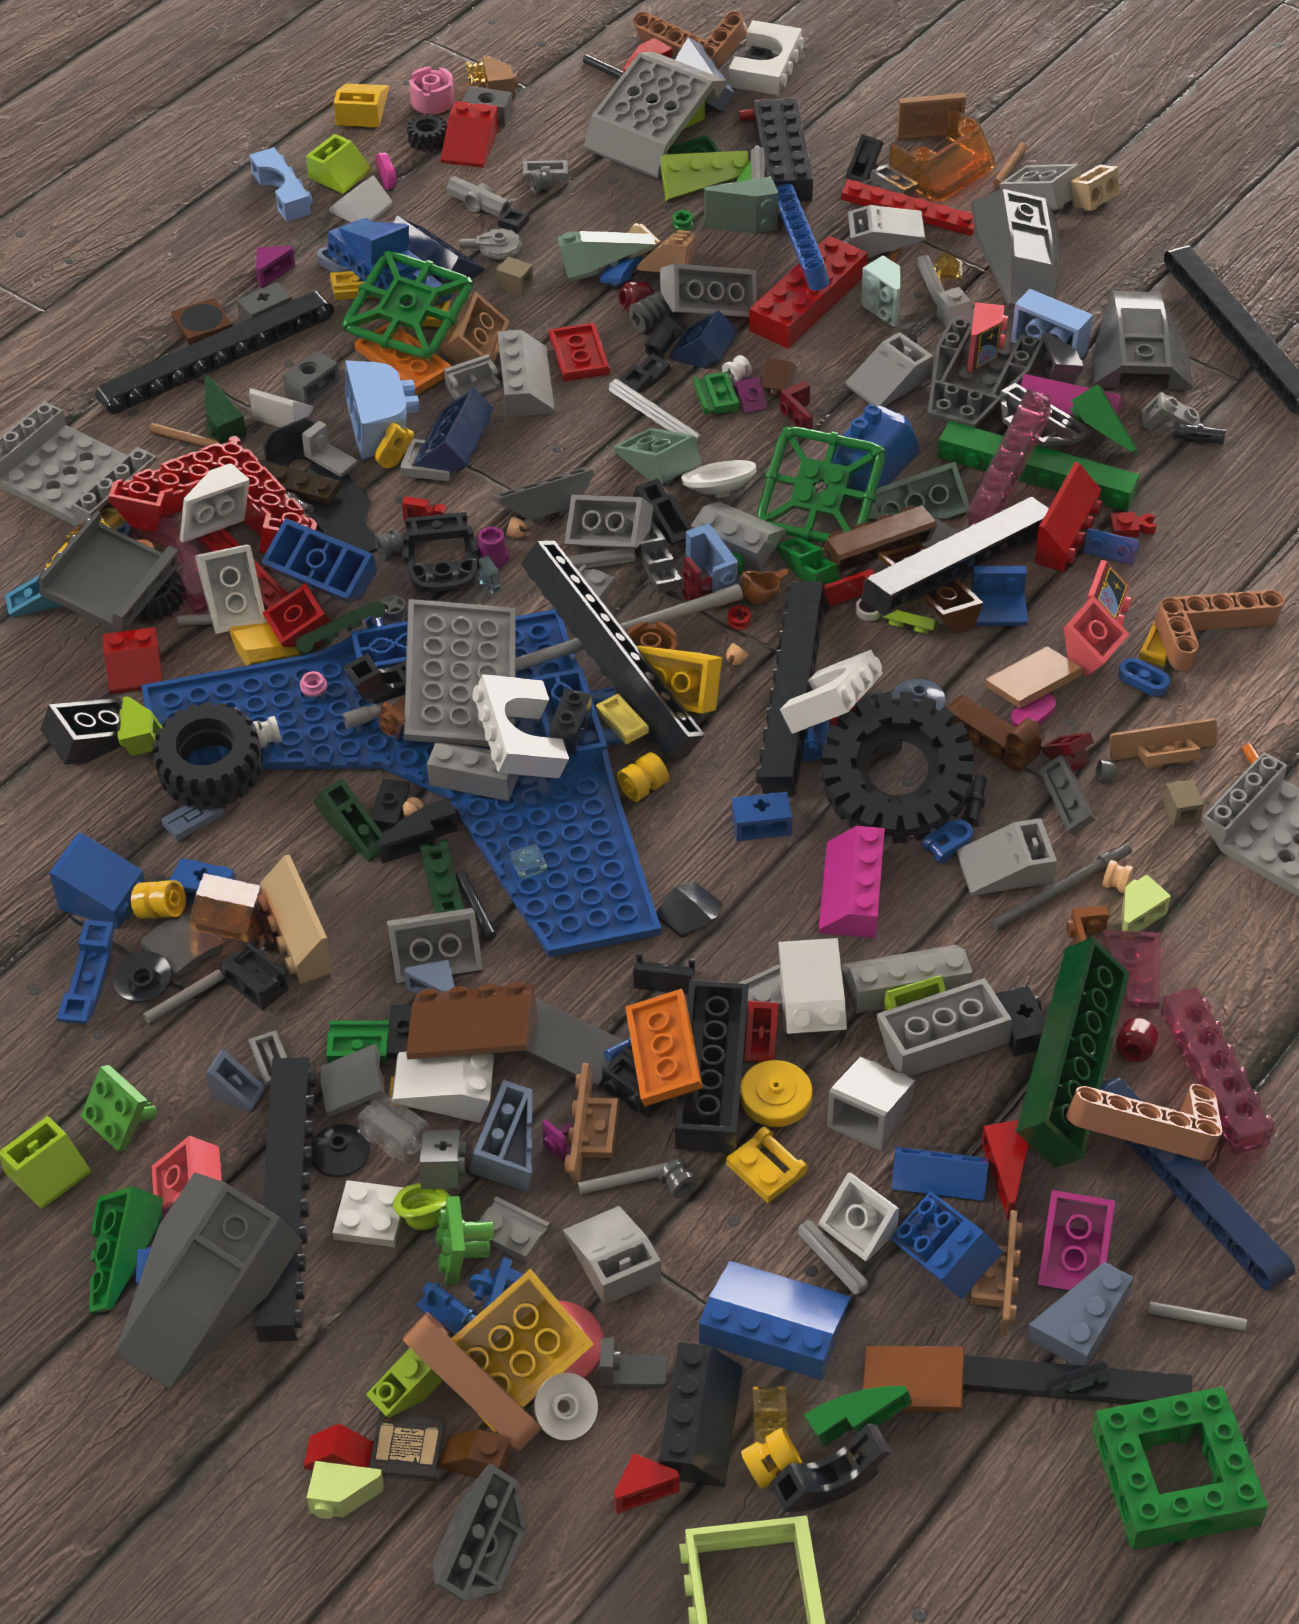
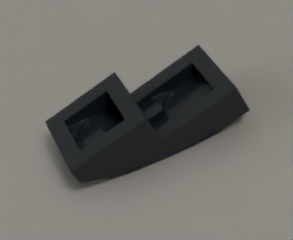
M652 353L640 366L633 364L619 380L640 393L660 381L671 371L669 363Z

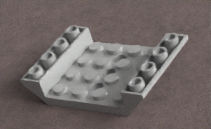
M656 52L638 53L592 114L584 149L658 179L662 174L660 157L668 155L667 150L707 96L717 99L728 85V80ZM639 92V94L636 96H629L630 94ZM655 99L658 100L657 102L652 104L648 103L649 101H653ZM677 107L675 110L667 111V108Z
M44 401L0 437V488L77 526L86 519L91 518L109 502L108 496L113 482L120 479L123 482L133 479V474L149 468L157 461V456L139 447L134 449L129 455H126L67 426L63 410Z
M1263 752L1202 816V821L1222 853L1299 897V845L1294 842L1299 840V788L1284 780L1287 765ZM1287 857L1290 858L1292 861L1286 863L1281 861L1279 858Z

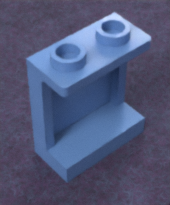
M708 523L686 531V557H690L701 571L705 570L708 576L712 577V593L738 584V561L711 525Z

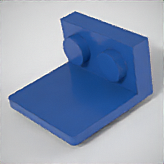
M1026 566L973 567L971 592L983 602L976 626L1027 625L1028 618L1024 593L1027 576Z

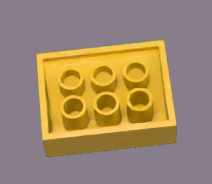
M531 1269L451 1338L522 1407L536 1396L540 1386L548 1378L564 1372L594 1345ZM484 1420V1422L495 1433L496 1430Z

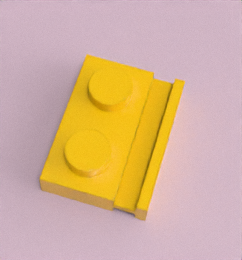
M353 271L330 273V282L335 300L355 299L359 293V286L365 283Z

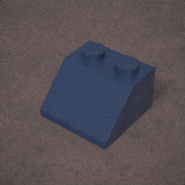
M718 310L688 327L669 357L674 361L700 368H705L710 364L716 365L724 358V351L733 344L732 338L737 330Z

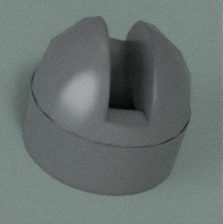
M1099 760L1096 765V780L1098 782L1113 781L1118 774L1117 766L1109 760Z

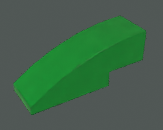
M794 537L777 544L776 550L803 582L823 581L824 586L840 580L837 564L824 558L822 548L799 537Z
M905 1385L883 1386L842 1395L804 1414V1417L822 1447H825L850 1429L856 1435L867 1424H876L878 1427L913 1402Z

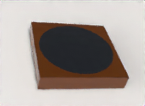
M215 297L171 311L174 322L189 345L233 327L232 322Z

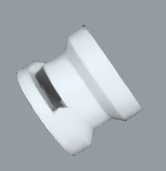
M739 355L733 359V362L723 364L722 372L728 373L733 385L737 381L749 378L752 375V367L744 356Z
M274 716L269 717L264 722H253V726H255L258 734L260 748L266 747L267 743L270 742L276 744L282 742L279 727Z

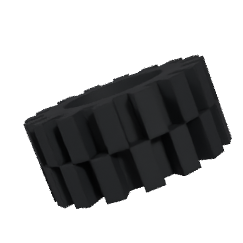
M425 113V116L420 114L418 118L414 116L412 121H408L407 125L410 146L412 148L415 147V150L418 151L421 148L422 152H426V149L432 152L434 151L433 148L439 150L440 146L443 147L447 129L445 119H442L441 116L437 117L436 114L429 116V113Z

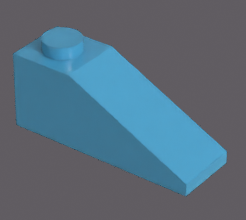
M39 575L5 594L8 613L11 617L56 608L62 605L40 595Z

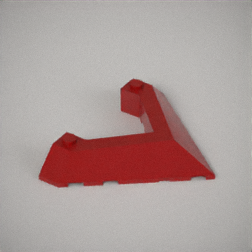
M236 435L230 437L225 444L214 443L201 448L200 451L191 452L162 463L157 470L146 469L133 474V479L128 481L117 480L113 482L108 496V501L131 527L157 532L162 517L183 511L184 498L210 470L232 464L250 479L244 522L261 536L259 553L266 554L285 518L314 530L317 527V523L312 518L308 519L303 514L304 509L294 498L290 499L285 494L286 489L265 466L263 467L259 463L255 455L249 449H244L240 445L241 440Z

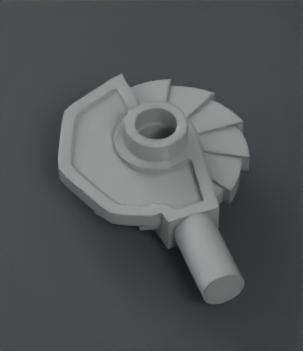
M500 228L492 229L490 232L477 236V239H459L460 248H477V251H481L484 256L501 260L515 256L521 249L522 242L519 240L518 234H515L512 230Z

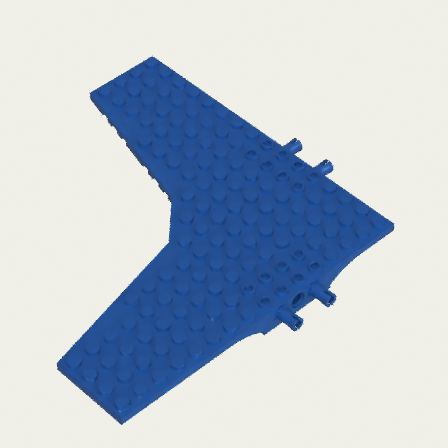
M556 609L516 616L515 658L569 641L563 619L558 616ZM370 616L365 621L367 629L351 631V636L318 652L141 685L145 708L152 711L161 726L168 718L172 719L174 717L173 714L178 710L184 711L192 704L201 706L203 702H212L213 705H218V703L226 704L229 709L234 707L242 711V715L248 716L252 721V725L254 721L264 722L269 717L274 716L279 727L282 742L277 744L270 742L267 743L266 747L261 748L263 758L262 769H384L444 798L449 797L457 816L548 958L661 935V926L619 798L607 751V746L624 742L611 728L602 729L595 709L596 704L616 695L614 686L590 691L583 669L579 667L574 653L515 672V678L543 681L549 698L540 719L515 717V728L531 736L549 738V727L565 689L592 694V717L577 756L568 754L569 760L560 778L519 775L509 801L431 786L429 784L427 762L435 742L403 740L404 734L398 740L393 735L388 736L379 727V717L370 722L349 729L346 728L342 713L374 704L360 696L347 677L343 666L365 654L369 655L378 669L390 668L406 660L407 621L383 625L382 618L375 617L376 623L374 624L372 616ZM312 671L319 672L327 682L326 691L316 697L306 696L300 690L302 677ZM221 746L203 747L194 751L186 759V762L199 766L211 765L225 758L231 750ZM476 746V747H481V748L490 749V747H486V746Z

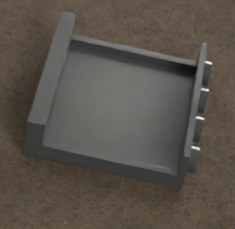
M97 511L91 519L85 520L82 529L77 535H73L69 539L65 549L55 555L52 564L41 571L38 578L40 595L115 632H122L130 626L178 567V550L168 546L161 553L102 524L101 512Z

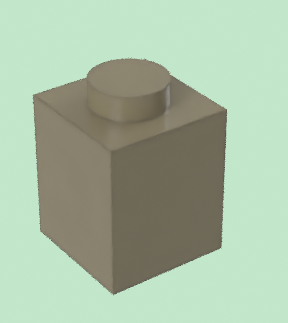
M507 257L496 269L495 276L497 277L498 288L523 296L533 284V265Z
M1194 780L1176 781L1166 784L1163 804L1173 827L1199 823L1204 803Z

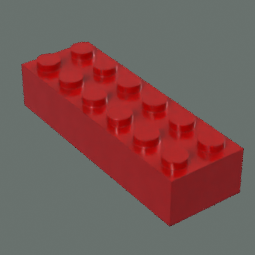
M828 236L818 245V248L824 260L830 284L821 290H810L801 266L798 263L749 309V331L789 349L862 279L863 267L867 266L868 252Z

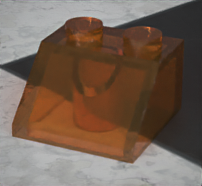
M204 873L195 896L189 920L190 929L247 942L261 886Z

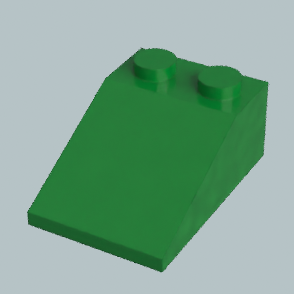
M1098 384L1071 400L1074 406L1070 409L1078 421L1085 422L1135 455L1139 453L1113 406Z

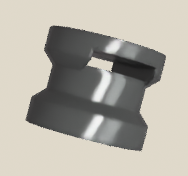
M542 168L535 174L533 172L528 173V183L533 194L537 195L542 190L549 191L553 189V179L547 168Z
M392 529L386 535L379 534L375 536L377 550L383 559L390 558L391 554L396 552L399 554L403 553L404 545L396 529Z
M392 595L380 601L385 606V613L381 616L383 625L407 621L406 604L403 598Z
M682 1159L671 1161L659 1174V1180L670 1187L669 1192L674 1198L686 1196L698 1183L697 1176L686 1169V1163Z

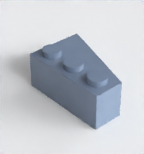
M688 37L675 60L725 79L722 73L715 67L713 60L704 51V47ZM728 84L717 99L707 96L705 102L724 112L734 95V91Z
M503 1080L473 1152L470 1173L528 1193L532 1176V1089Z
M1105 1262L1102 1263L1029 1324L1028 1340L1074 1365L1089 1366L1132 1292L1133 1277Z

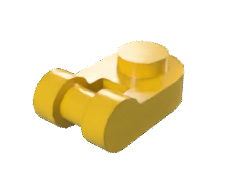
M391 423L387 427L386 435L375 452L376 461L383 468L387 469L398 464L414 437L412 430L407 428L401 429L400 425Z

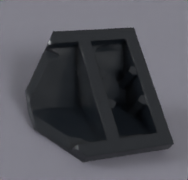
M697 882L675 886L656 910L658 919L681 938H685L688 936V933L705 928L716 920L722 910L723 903Z

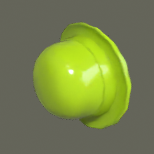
M421 1183L406 1186L397 1193L393 1200V1209L398 1216L406 1220L410 1227L416 1230H429L439 1224V1211L444 1209L446 1199L450 1195L444 1189H421Z

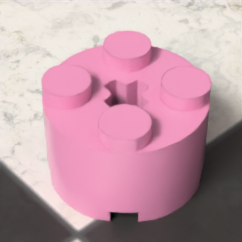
M423 67L411 74V80L409 79L411 105L416 111L423 113V116H425V113H429V116H432V114L452 110L454 105L453 77L448 70L439 67L438 71L432 70V67Z

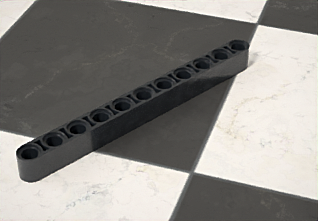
M1189 245L1166 251L1164 253V263L1170 273L1292 413H1299V369Z
M319 291L310 292L103 383L97 388L95 397L110 414L120 413L327 321L334 313V306Z

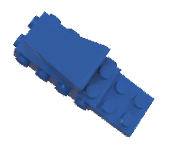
M364 217L331 230L328 233V255L331 258L337 259L338 263L343 267L349 268V271H353L355 275L360 277L362 282L366 281L376 262L384 255L385 251L390 250V252L401 253L421 260L408 250L409 225L372 222ZM394 262L401 277L415 281L421 271ZM388 264L374 287L386 291L394 279ZM431 275L428 276L424 283L434 288L443 285ZM452 293L439 297L434 306L450 300ZM409 300L407 303L403 302L402 304L404 306H409L412 303L411 300Z

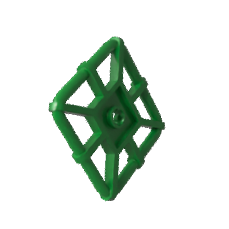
M390 250L385 251L384 255L376 262L365 283L359 286V293L342 322L343 330L354 336L380 344L381 348H391L414 357L430 359L439 349L451 326H454L458 321L457 316L470 295L474 285L470 277H466L463 274L439 267L432 261L427 260L425 262L401 253L390 252ZM394 262L421 271L416 280L413 281L401 277ZM388 264L394 279L386 291L374 287ZM432 274L453 281L436 288L424 284L428 276ZM461 290L449 312L433 307L439 297ZM373 296L381 299L376 309L357 315L367 297ZM409 300H411L412 303L409 306H404L402 304L403 302L407 303ZM427 316L443 321L429 346L421 329ZM377 319L390 322L383 335L358 327ZM399 326L415 330L422 348L392 339Z
M787 426L783 428V432L777 440L770 468L764 476L766 482L757 509V518L784 528L786 531L785 535L799 537L808 542L813 540L825 543L826 539H829L828 536L830 534L813 530L817 515L819 513L835 517L844 533L851 531L841 515L846 497L863 501L857 524L867 523L872 504L877 499L876 490L884 465V454L886 453L883 446L869 441L840 436L838 432L833 431L826 433L802 427L789 428ZM795 437L829 443L825 460L819 461L807 458ZM788 441L801 460L797 478L779 474ZM837 445L870 452L848 466L832 463ZM874 462L866 491L848 489L851 475ZM824 482L825 486H828L827 489H822L821 493H817L815 485ZM775 483L794 486L791 500L767 513ZM793 509L809 511L804 528L773 522Z

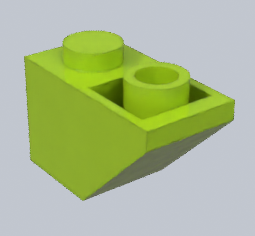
M128 696L123 697L122 709L119 713L121 728L118 731V740L120 745L124 746L131 756L152 751L153 743L156 741L155 735L163 727L152 711Z
M409 1348L366 1395L389 1418L423 1402L443 1379Z

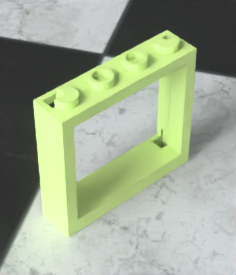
M807 1515L685 1529V1544H679L681 1563L688 1564L689 1574L684 1575L686 1596H692L694 1607H688L689 1624H708L698 1553L794 1542L807 1623L825 1624Z

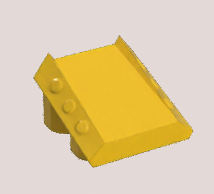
M269 623L232 626L229 628L235 649L246 666L301 655L297 647H283Z

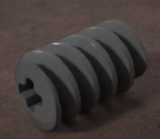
M661 290L647 296L645 299L639 300L637 303H633L629 308L630 321L639 333L645 332L646 329H651L657 318L667 310L674 316L680 313L672 312L661 294Z

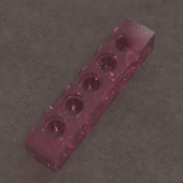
M1026 390L968 509L969 526L975 525L1005 509L1051 414L1050 396Z
M1197 987L1164 995L1160 1014L1197 1084L1206 1086L1215 1093L1222 1132L1234 1155L1269 1146L1271 1135L1274 1132L1273 1121L1262 1109L1258 1093L1253 1091L1248 1083L1246 1070L1239 1066L1235 1058L1233 1046L1230 1043L1227 1044L1220 1022L1213 1018L1208 1000L1202 997Z

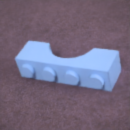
M274 147L249 155L252 174L260 185L280 187L275 191L277 208L286 222L311 215L310 205L313 204L312 196L309 191L304 189L302 181L295 177L292 167L287 166L283 155H280Z

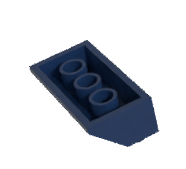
M397 216L393 222L409 225L408 250L422 261H432L439 267L463 274L471 279L480 275L485 270L484 267L426 228L400 216ZM439 276L436 278L443 285L453 282Z
M472 388L442 409L412 466L449 471L450 474L457 469L459 471L463 470L470 462V455L477 449L476 443L484 435L483 429L491 421L489 417L494 408L475 388Z

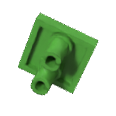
M110 1065L101 1066L81 1117L117 1151L127 1150L137 1124L153 1121L156 1118L157 1110L154 1105L151 1106L152 1103L147 1102V1099Z
M453 1196L447 1197L445 1209H440V1227H436V1245L442 1246V1254H439L438 1258L439 1273L445 1274L446 1285L459 1284L463 1259L489 1258V1241H493L494 1236L492 1221L465 1222L461 1215L460 1197Z

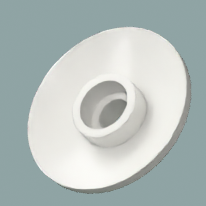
M560 1373L548 1378L540 1386L534 1401V1413L538 1424L543 1427L542 1430L546 1434L559 1440H573L584 1435L592 1427L598 1412V1401L593 1387L586 1379L573 1373ZM561 1400H564L567 1404L564 1412L558 1410V1403Z

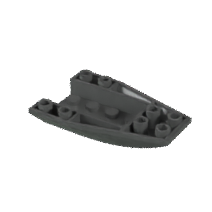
M1001 189L972 201L971 210L975 236L1007 306L1015 308L1016 302L1029 289L1055 299L1063 251L1057 220L1046 199Z
M1112 291L1092 352L1094 386L1098 384L1103 388H1119L1121 373L1166 374L1167 389L1192 390L1189 353L1159 292Z
M952 316L936 346L927 416L976 428L1001 403V390L1014 383L1019 384L1023 380L1024 374H1029L1044 344V340L1021 334L1015 347L1004 345V349H999L998 359L972 372H967L973 322Z
M194 1172L158 1227L114 1355L170 1389L269 1295L300 1246L301 1238L279 1216L232 1186Z

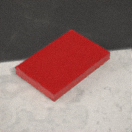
M595 323L548 330L551 346L563 382L610 374V367Z

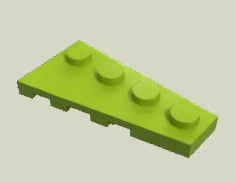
M748 151L662 155L660 157L665 200L670 201L676 197L685 196L694 191L704 189V187L739 178L749 164Z

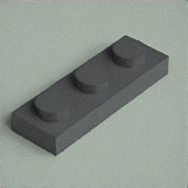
M1060 755L1039 769L1068 832L1074 835L1096 820L1068 760L1063 755Z

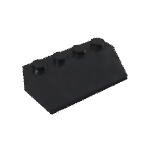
M678 1342L659 1463L677 1470L681 1482L725 1487L743 1366L712 1346Z

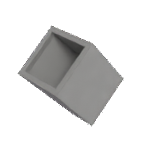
M860 1057L829 1091L827 1127L882 1151L913 1099L915 1080L910 1079L903 1073H897L885 1068L876 1061H869Z

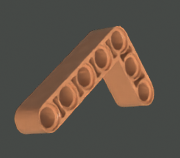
M645 11L637 13L633 18V24L641 40L646 42L656 38L673 48L672 55L677 57L686 39L689 37L704 47V51L713 60L717 70L724 64L747 34L743 16L738 11L729 12L706 40Z
M1263 590L1164 598L1159 605L1155 626L1170 665L1179 671H1188L1192 668L1199 647L1194 631L1274 625L1279 619L1284 604V597L1277 591Z
M1198 1084L1190 1086L1180 1111L1081 1086L1077 1088L1066 1114L1067 1119L1075 1126L1204 1161L1211 1158L1222 1134L1216 1095L1208 1087Z
M427 1311L404 1335L403 1341L501 1436L510 1438L511 1446L520 1452L543 1427L447 1335L448 1330Z

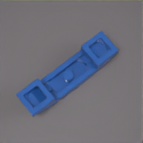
M85 920L78 943L80 947L79 957L68 994L64 993L57 1015L58 1022L87 1024L93 1015L109 965L114 935V922Z

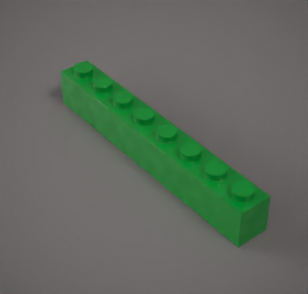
M949 421L939 438L937 458L1056 492L1060 490L1074 463H1080L1100 487V500L1103 501V505L1128 512L1137 493L1140 474Z

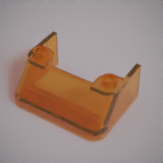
M953 107L949 108L946 139L952 141L948 146L938 152H934L927 147H919L909 152L895 143L891 144L889 166L918 182L919 187L916 191L933 201H943L994 168L995 157L980 124Z

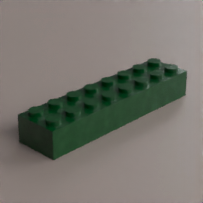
M1093 937L1065 948L1016 1133L1055 1168L1084 1158L1091 1130L1075 1126L1067 1119L1066 1114L1078 1087L1086 1086L1101 1090L1130 974Z

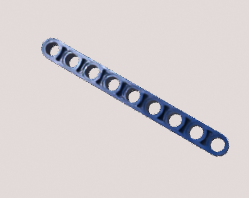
M780 185L777 187L780 216L809 289L813 291L821 290L830 284L824 260L793 185Z

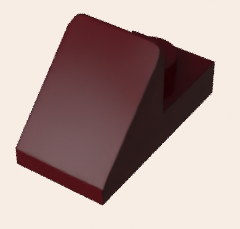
M1091 733L1062 735L1041 746V750L1051 761L1063 755L1074 772L1087 765V759L1084 755L1086 752L1085 747L1093 744L1094 740Z

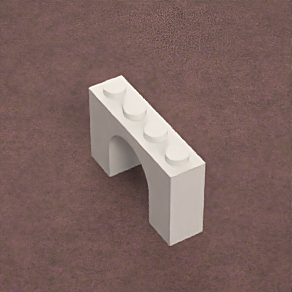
M752 20L746 34V51H749L751 46L772 50V56H775V58L754 60L735 56L729 67L730 87L779 95L782 87H786L788 75L792 74L793 63L798 61L799 51L803 50L804 38L801 37L802 29Z
M872 650L818 670L808 680L813 691L790 699L780 709L792 734L847 713L883 674L881 662L874 656Z
M482 674L478 685L473 689V700L477 704L479 720L482 721L485 739L489 743L491 758L495 762L498 773L560 778L569 760L563 739L525 734L516 729L507 719V717L540 719L549 701L543 681Z

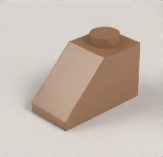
M482 56L487 89L512 92V97H515V88H518L517 74H513L511 66L489 56Z

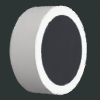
M861 598L857 601L856 614L860 619L874 621L881 617V613L865 603Z

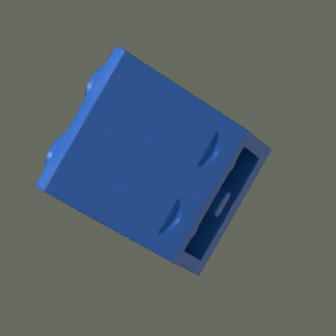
M931 1191L890 1237L896 1245L960 1299L968 1293L1003 1252L984 1231Z

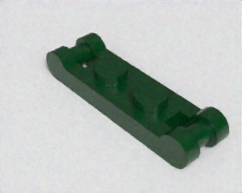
M378 601L370 602L300 636L296 640V647L301 652H310L313 644L322 639L324 643H327L339 637L337 632L345 628L348 631H352L362 626L361 620L367 617L379 618L383 616L385 606Z
M441 840L439 844L428 845V843L419 844L434 913L464 909L448 840ZM441 855L442 857L440 859L431 860L432 856Z

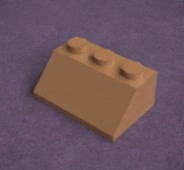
M677 230V233H673L638 264L637 270L660 272V268L674 263L693 265L696 235H690V231Z
M474 291L467 298L457 316L458 321L454 326H451L440 347V350L456 364L487 354L492 362L495 363L499 352L498 332L506 331L509 323L505 316Z

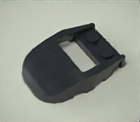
M466 512L405 518L407 532H404V550L402 552L413 588L419 591H441L467 587L475 582L478 545L475 542L472 527L467 526ZM464 537L467 559L453 562L439 561L434 564L424 565L416 564L414 542Z

